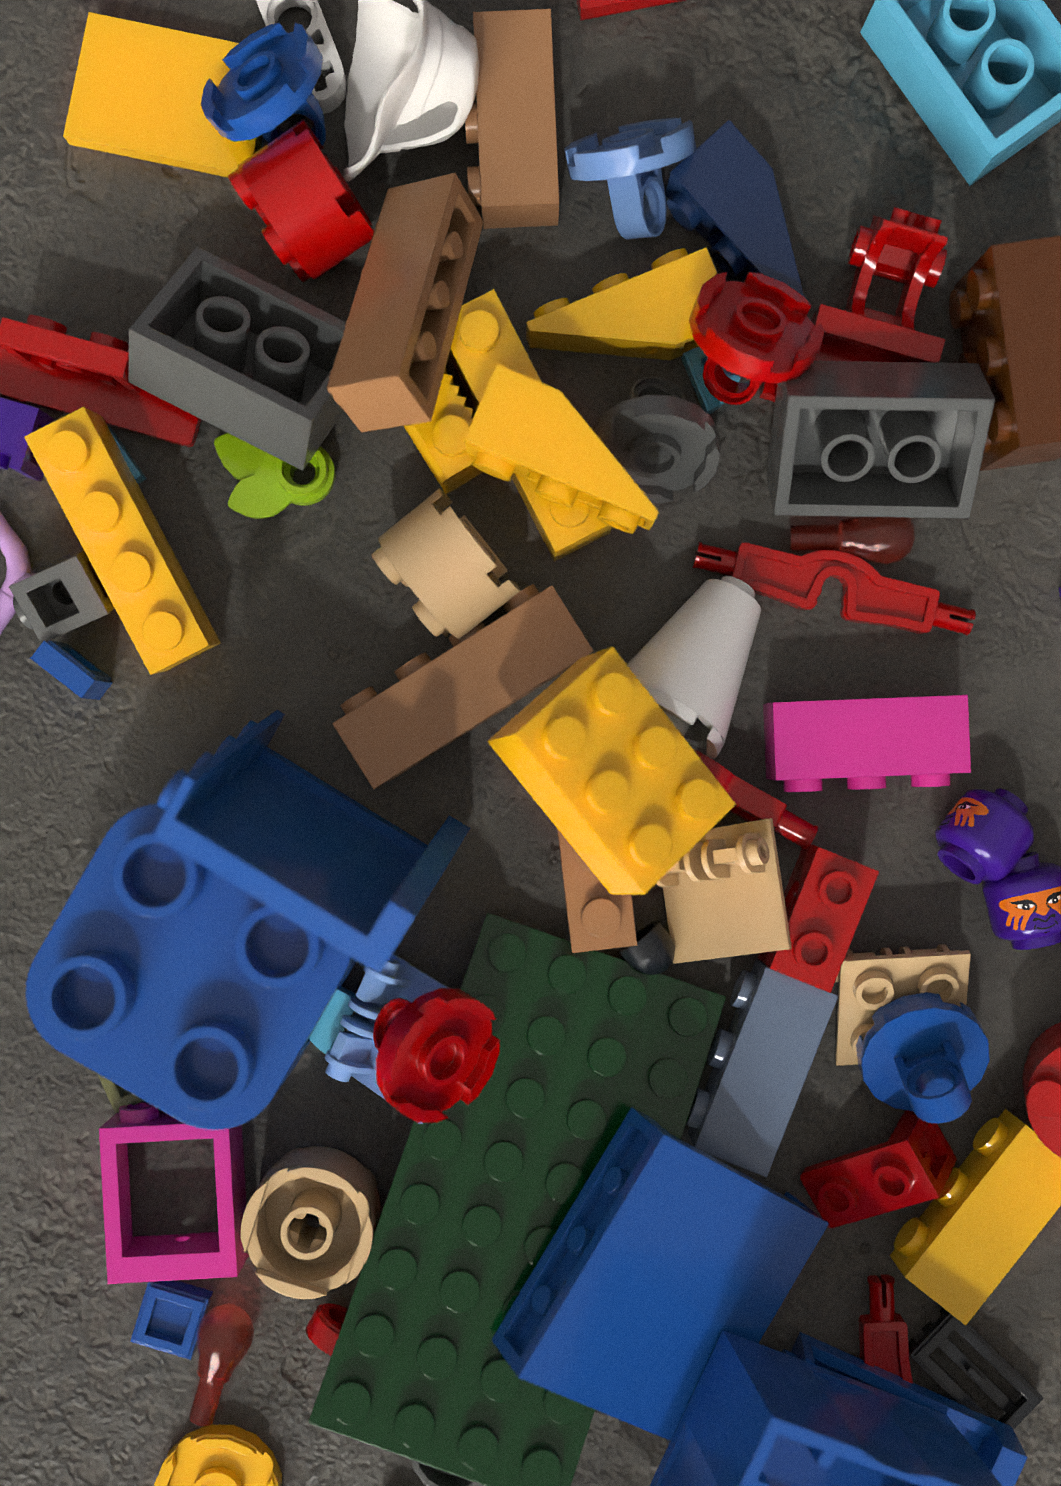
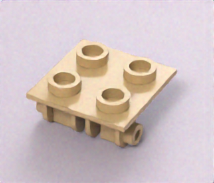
M772 818L712 828L656 883L658 886L663 887L669 934L675 946L673 964L792 949Z
M939 944L936 949L910 950L908 946L900 947L898 954L894 955L889 947L881 948L880 955L876 956L874 952L853 953L852 950H848L835 981L839 982L836 1066L858 1064L856 1043L859 1035L864 1040L866 1033L874 1025L872 1015L880 1007L902 996L929 992L939 994L943 1002L956 1004L961 1007L960 1002L966 1005L971 958L970 951L949 950L946 944Z

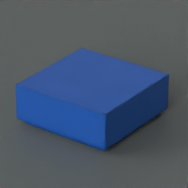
M44 640L30 658L80 698L100 700L113 683L110 681V676L67 643Z
M177 1280L148 1282L130 1342L191 1360L198 1345L213 1291Z

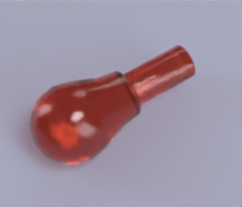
M855 517L841 519L839 524L790 525V551L839 550L873 563L885 565L900 562L911 552L916 538L914 524L910 518Z
M222 1304L214 1307L206 1313L198 1327L197 1348L199 1361L197 1374L200 1379L189 1414V1420L195 1425L206 1427L213 1424L224 1384L230 1381L235 1368L245 1357L253 1342L254 1326L251 1317L237 1305Z

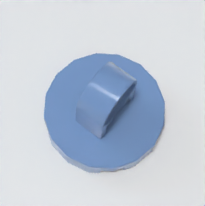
M666 118L619 126V133L603 139V145L600 146L597 133L578 139L564 148L568 173L572 180H607L616 228L620 235L627 240L660 236L664 230L667 215L661 167L676 163L692 155L696 150L692 121L689 120L681 123V118Z

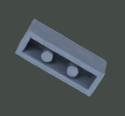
M757 958L751 972L743 970L740 973L730 1000V1005L737 1009L728 1031L719 1029L713 1039L707 1057V1065L712 1066L713 1069L705 1089L697 1088L686 1125L690 1126L688 1134L693 1147L765 1177L768 1176L838 999L836 993L833 991L831 993L769 969Z

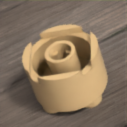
M439 488L378 537L381 547L371 555L381 571L393 584L397 585L401 582L404 586H409L419 598V601L412 608L421 622L435 637H438L440 634L445 637L452 634L457 639H461L521 590L517 583L508 579L503 584L500 582L499 578L508 570L466 516L463 515L459 518L453 509L448 507L453 501Z
M312 1146L290 1150L284 1157L279 1159L265 1174L249 1200L241 1223V1241L244 1252L247 1250L252 1263L256 1267L255 1273L261 1281L270 1289L284 1296L296 1299H315L327 1295L328 1291H332L345 1283L347 1285L357 1277L369 1257L373 1236L380 1219V1198L375 1176L349 1154L330 1147ZM308 1214L319 1217L318 1228L307 1225Z

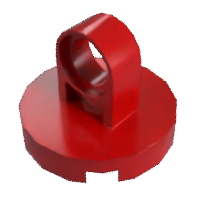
M727 272L714 275L702 284L689 318V324L693 339L708 357L702 375L706 388L711 395L721 402L730 405H741L751 400L763 382L777 384L798 379L811 367L821 348L824 329L822 323L814 327V324L807 317L812 306L808 300L784 282L761 273L748 272L744 282H726ZM722 367L728 372L749 379L750 381L747 383H739L733 381L726 376V374L722 370Z
M452 988L433 990L418 996L412 1002L396 998L385 1004L377 1015L373 1029L374 1044L378 1050L376 1082L385 1100L400 1113L417 1123H437L447 1119L448 1116L441 1111L451 1108L460 1099L469 1105L479 1096L492 1076L500 1053V1039L492 1035L491 1020H496L493 1011L462 989Z

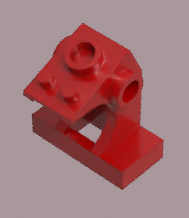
M894 207L890 220L873 216L870 228L862 225L858 227L847 264L857 266L845 311L820 304L810 319L814 327L822 323L824 329L823 344L888 362H940L946 339L915 331L914 319L923 285L931 288L936 286L946 261L947 249L943 248L947 244L948 237L938 234L941 220ZM873 275L904 284L895 316L865 307Z

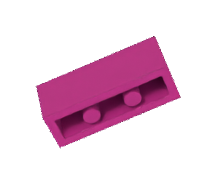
M968 695L772 702L763 704L766 779L783 780L784 792L823 791L822 779L847 778V789L851 790L886 788V776L910 775L911 787L950 786V774L971 773Z

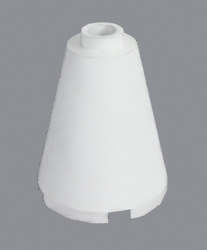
M723 576L721 580H706L627 664L688 744L696 750L699 747L706 749V756L713 760L717 757L725 743L761 614V607L754 599L756 596L755 591L742 580L731 576Z

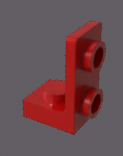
M907 1110L904 1111L887 1142L808 1166L800 1175V1179L819 1214L829 1223L827 1227L836 1228L939 1198L957 1158L938 1124L925 1122L919 1119L913 1111Z

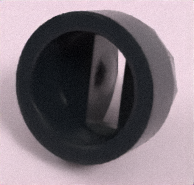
M659 920L649 923L636 932L637 946L621 947L619 949L620 954L630 967L635 971L639 970L649 975H657L666 971L673 962L675 954L672 938Z

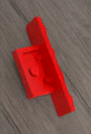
M28 315L26 323L2 317L0 323L1 396L66 414L85 407L101 415L109 426L185 447L194 446L202 419L128 382V343L98 332H91L89 341L66 335L68 328L63 324L37 315Z

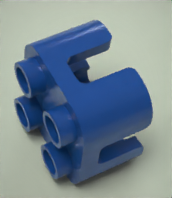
M158 803L146 805L127 813L109 829L36 954L26 981L28 1012L39 1034L52 1047L177 1120L205 1130L233 1128L256 1117L273 1099L300 1061L311 1042L309 1040L310 1035L334 994L349 976L357 960L153 836L165 810L157 805Z

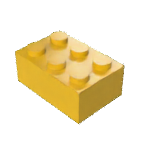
M613 646L577 660L487 741L610 894H646L736 805Z

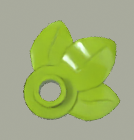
M229 433L214 439V446L223 466L234 478L240 481L229 497L228 507L241 515L254 519L274 517L291 503L302 506L315 504L323 500L333 488L336 475L335 467L330 455L321 446L307 465L315 469L314 479L308 484L301 485L293 481L296 467Z

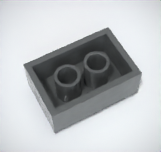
M196 246L129 328L128 382L304 471L344 412L328 391L327 385L346 322Z
M814 361L811 367L798 379L777 383L766 476L774 515L969 519L995 398L979 364Z

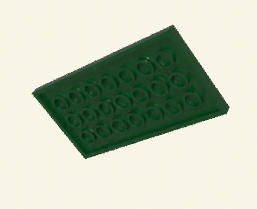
M487 912L460 989L491 1009L496 1020H491L492 1035L500 1039V1053L493 1074L479 1096L469 1105L460 1099L451 1108L441 1111L448 1116L447 1119L437 1123L419 1124L415 1121L413 1122L373 1236L367 1262L364 1263L308 1423L484 1486H571L595 1409L518 1378L491 1339L631 1107L651 1117L671 1135L679 1139L682 1138L726 996L661 973L649 975L639 970L635 971L627 961L596 950L572 953L570 941Z

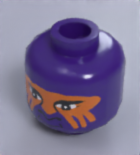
M998 788L994 792L984 789H971L967 791L936 828V840L941 848L937 852L939 859L952 873L972 884H979L982 880L997 881L1005 878L1034 841L1033 827L1025 816L1028 813L1027 806L1020 798L1005 789Z
M1027 852L1005 878L997 881H983L982 891L990 926L995 936L999 939L1011 941L1012 948L1017 950L1042 948L1061 942V867L1058 864L1040 863L1037 852Z

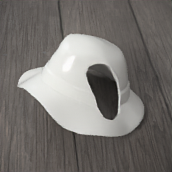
M358 0L356 43L353 51L352 65L347 78L344 127L349 155V164L344 169L343 175L346 181H351L359 175L380 153L399 152L401 149L408 150L447 140L462 127L471 111L479 81V56L476 38L464 26L455 24L427 0H413L417 4L419 13L412 12L409 8L393 0Z

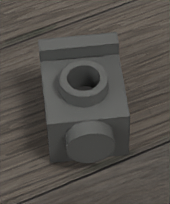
M83 547L24 574L8 586L14 595L13 606L17 616L27 628L34 630L41 643L44 640L49 641L103 617L115 608ZM61 580L71 598L66 597L60 589Z

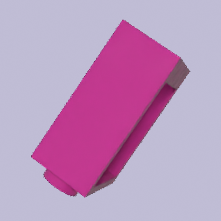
M146 1101L134 1106L129 1104L119 1107V1113L114 1114L99 1128L107 1283L121 1284L238 1277L249 1257L247 1250L244 1252L241 1241V1223L247 1206L242 1125L224 1130H205L187 1125ZM213 1138L218 1232L133 1237L128 1143Z

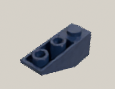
M728 120L703 142L692 155L685 158L671 171L665 193L668 197L667 206L673 217L684 229L692 231L695 228L711 246L709 253L712 260L723 273L727 272L729 278L734 279L738 276L744 282L748 272L761 273L784 282L804 296L773 169L734 124Z

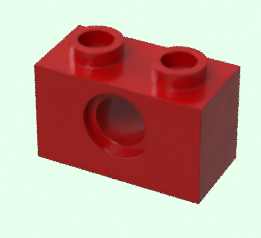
M812 844L805 850L801 849L784 892L792 949L763 952L759 954L758 958L769 969L831 993L879 871Z

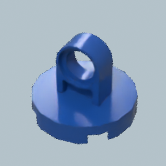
M279 22L270 24L250 34L222 59L230 70L222 78L219 86L217 87L210 78L204 86L201 99L202 110L208 121L224 138L235 142L254 139L262 135L270 143L283 134L278 127L279 124L292 114H302L313 121L314 125L311 130L322 146L324 145L326 130L323 110L318 100L312 94V90L321 75L323 56L318 46L301 24L295 23L294 31L289 33L285 31Z
M929 992L902 996L880 1007L872 1015L874 1025L866 1033L864 1040L859 1035L856 1043L858 1066L861 1075L875 1098L893 1108L913 1111L919 1119L928 1123H945L961 1117L971 1104L970 1091L982 1080L990 1061L988 1039L971 1008L961 1002V1007L956 1004L943 1002L939 994Z

